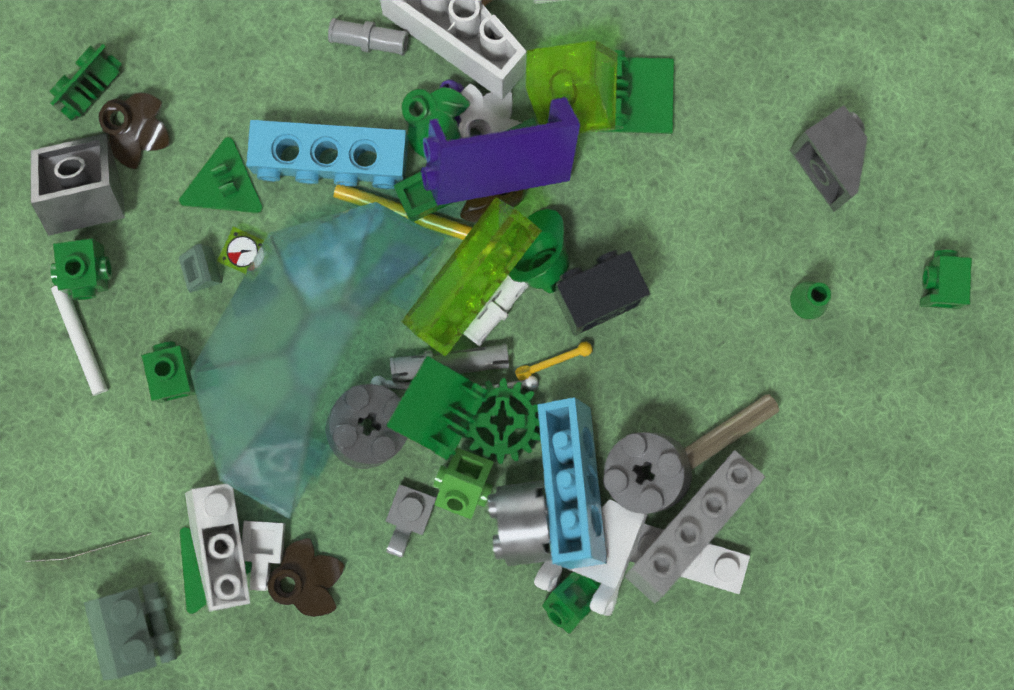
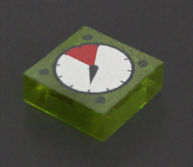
M233 226L217 262L255 278L270 243Z

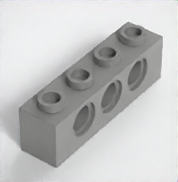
M734 450L624 577L654 604L657 603L763 481L765 476Z

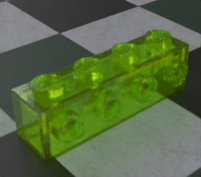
M496 197L401 322L417 337L446 357L542 230L514 207Z

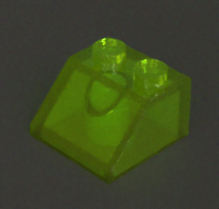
M597 40L527 50L525 88L539 125L548 124L551 100L566 97L580 123L578 134L615 130L616 52Z

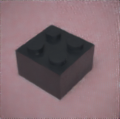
M617 249L597 258V264L593 268L583 271L580 266L560 276L561 281L558 282L559 284H556L554 296L573 336L579 335L644 304L651 293L630 250L623 254H619Z

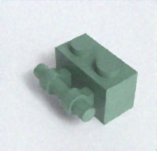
M158 582L142 586L145 602L142 603L137 587L84 602L103 681L119 679L156 667L153 649H158L161 664L177 659L173 645L177 640L175 632L169 629L164 610L168 608L166 597H161ZM149 613L154 633L153 637L149 636L144 614Z

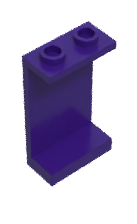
M566 97L551 100L548 124L447 141L438 120H429L428 137L423 139V150L427 160L426 167L421 169L423 186L426 191L431 190L438 206L570 181L580 123Z

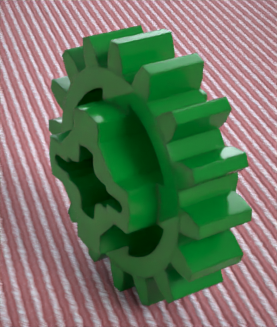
M501 378L498 388H494L489 380L485 381V387L488 391L484 398L488 400L496 396V405L487 413H476L475 416L473 415L472 419L475 422L473 424L469 422L468 434H462V438L473 437L474 439L469 449L473 452L481 447L484 449L482 457L485 459H489L491 454H496L498 464H503L505 455L508 454L511 455L514 462L519 461L517 451L520 449L530 454L532 452L531 446L528 444L530 439L534 441L541 440V436L534 432L535 427H540L539 418H535V413H538V404L531 405L530 403L535 393L529 391L525 395L521 394L522 383L519 381L514 385L513 389L507 388L506 378ZM510 397L522 403L528 415L517 414L510 406ZM501 403H504L507 417L514 420L513 425L506 426V430L503 432V440H500V432H498L497 425L491 424V418L498 417L499 411H501ZM476 428H487L493 434L494 447L482 440ZM517 429L527 430L525 436L517 444L508 447L509 436Z

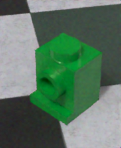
M955 250L934 251V259L929 261V266H925L923 271L922 285L924 289H928V295L920 299V306L960 309L970 305L972 258L958 257V251Z

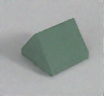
M196 244L179 256L189 293L222 283L212 247Z

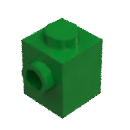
M175 341L156 344L152 346L153 352L141 355L151 401L163 403L199 394L188 348L180 345L176 346Z

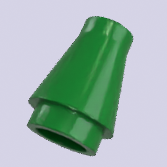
M802 282L791 293V307L801 318L816 319L827 310L831 299V290L826 284L821 282ZM811 293L818 295L819 300L817 302L813 300Z

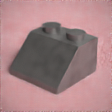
M844 105L806 130L790 149L792 155L833 212L842 207L859 191L867 143L863 122L854 112L849 113Z
M107 133L31 150V204L48 236L125 218L123 191Z

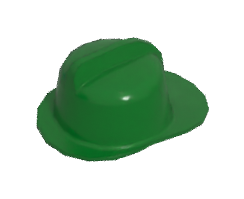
M544 209L529 215L513 234L510 244L508 274L515 282H525L531 288L543 289L551 294L555 292L560 276L568 271L570 260L564 245L563 217L555 210Z

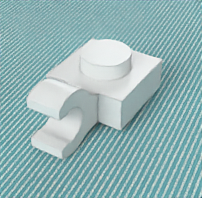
M244 521L242 552L244 561L252 562L250 590H268L267 583L271 574L270 563H282L285 523Z

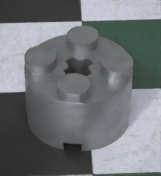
M364 384L351 387L338 398L327 417L325 433L332 451L340 461L354 468L369 469L386 463L401 450L407 437L386 426L401 401L394 392L383 386ZM365 419L371 420V426L376 428L368 436L363 434V426L358 424L363 423Z
M642 432L624 437L614 445L605 462L604 486L620 506L635 513H655L674 506L686 495L692 480L690 462L683 446L672 437L661 433ZM652 464L651 472L655 474V478L644 480L645 473L642 472V468Z
M545 480L498 486L496 494L488 495L489 514L491 519L497 518L499 535H493L494 554L496 559H504L507 566L552 561L547 501L542 493V490L545 489Z

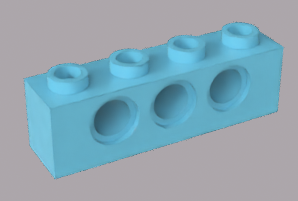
M250 120L246 166L253 174H257L258 179L264 181H280V176H296L295 181L305 184L319 183V178L334 179V184L353 187L357 186V181H370L375 188L394 189L393 185L405 180L408 136L406 130ZM290 146L299 148L298 156L294 160H281V154L284 149ZM335 149L338 151L335 161L330 164L319 162L320 154L324 150ZM371 151L377 154L376 160L372 165L363 167L357 164V159L363 152Z
M575 397L538 404L552 564L567 569L607 564L591 408Z

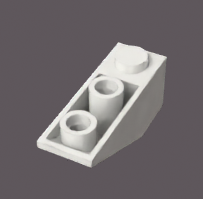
M232 483L191 489L185 493L192 540L208 610L213 611L250 604Z

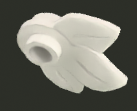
M469 84L461 92L471 104L464 113L459 115L461 122L458 128L462 138L471 137V128H476L481 132V135L502 132L521 123L509 119L512 111L511 91L503 100L492 92L482 96L481 92L472 84Z

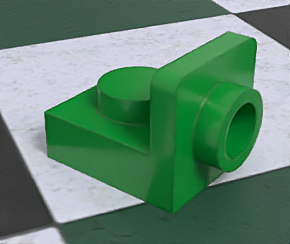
M573 572L552 591L542 607L554 625L563 628L570 634L592 611L590 604L601 583Z

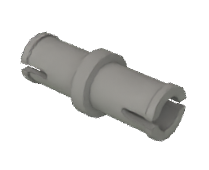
M332 18L328 30V41L330 43L336 42L361 47L363 52L368 53L373 49L404 56L408 45V32L377 27L375 22L371 21L360 24Z

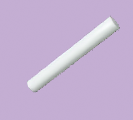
M57 286L52 287L51 291L93 396L108 391L71 295L58 291Z

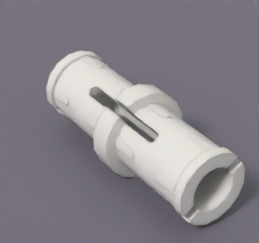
M507 273L495 291L488 298L485 296L481 300L483 305L461 332L478 346H481L500 320H506L509 316L507 314L509 309L529 286L525 282L513 281Z

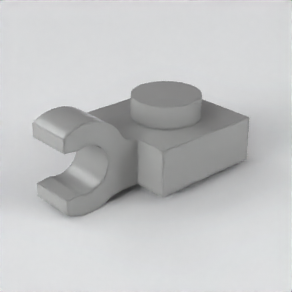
M399 484L385 521L396 525L386 552L403 557L412 531L421 535L424 534L436 497Z

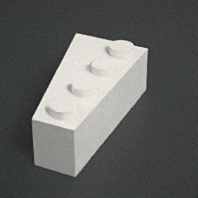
M380 0L382 13L385 17L503 100L526 73L527 51L496 15H492L486 9L481 0Z

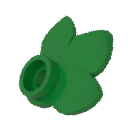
M447 87L437 89L432 93L425 89L410 91L403 99L402 114L409 124L408 141L412 149L425 158L423 139L428 137L429 120L433 119L438 120L447 141L461 139V133L454 118L469 108L471 105L469 100L460 92ZM417 102H420L423 106V112L420 116L415 112V104Z

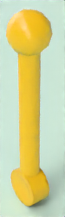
M584 341L576 349L532 366H520L515 370L516 377L520 381L526 380L532 373L576 356H589L593 350L592 345Z

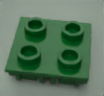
M104 44L97 50L90 45L75 62L81 69L72 79L64 74L49 91L55 97L50 104L54 106L58 100L65 106L60 112L71 121L76 116L81 118L82 114L92 104L75 89L76 86L94 101L98 99L80 83L84 77L101 92L105 91L100 84L88 75L89 72L106 86L120 74L118 69L123 65L111 54L106 59L100 55L106 47Z
M612 50L610 57L598 56L596 132L672 134L674 58L626 57L624 50Z
M427 355L386 426L428 448L441 458L448 460L451 454L456 455L455 449L462 439V434H468L469 430L466 427L469 422L472 424L475 422L472 419L473 415H476L483 402L486 403L487 399L484 396L488 390Z

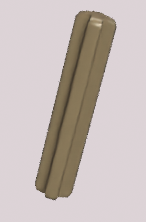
M770 394L764 395L684 448L691 470L777 414L780 409L775 399Z

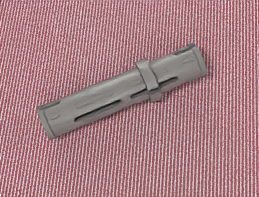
M506 343L433 353L432 350H424L425 354L390 358L393 383L413 379L427 355L459 374L509 368Z

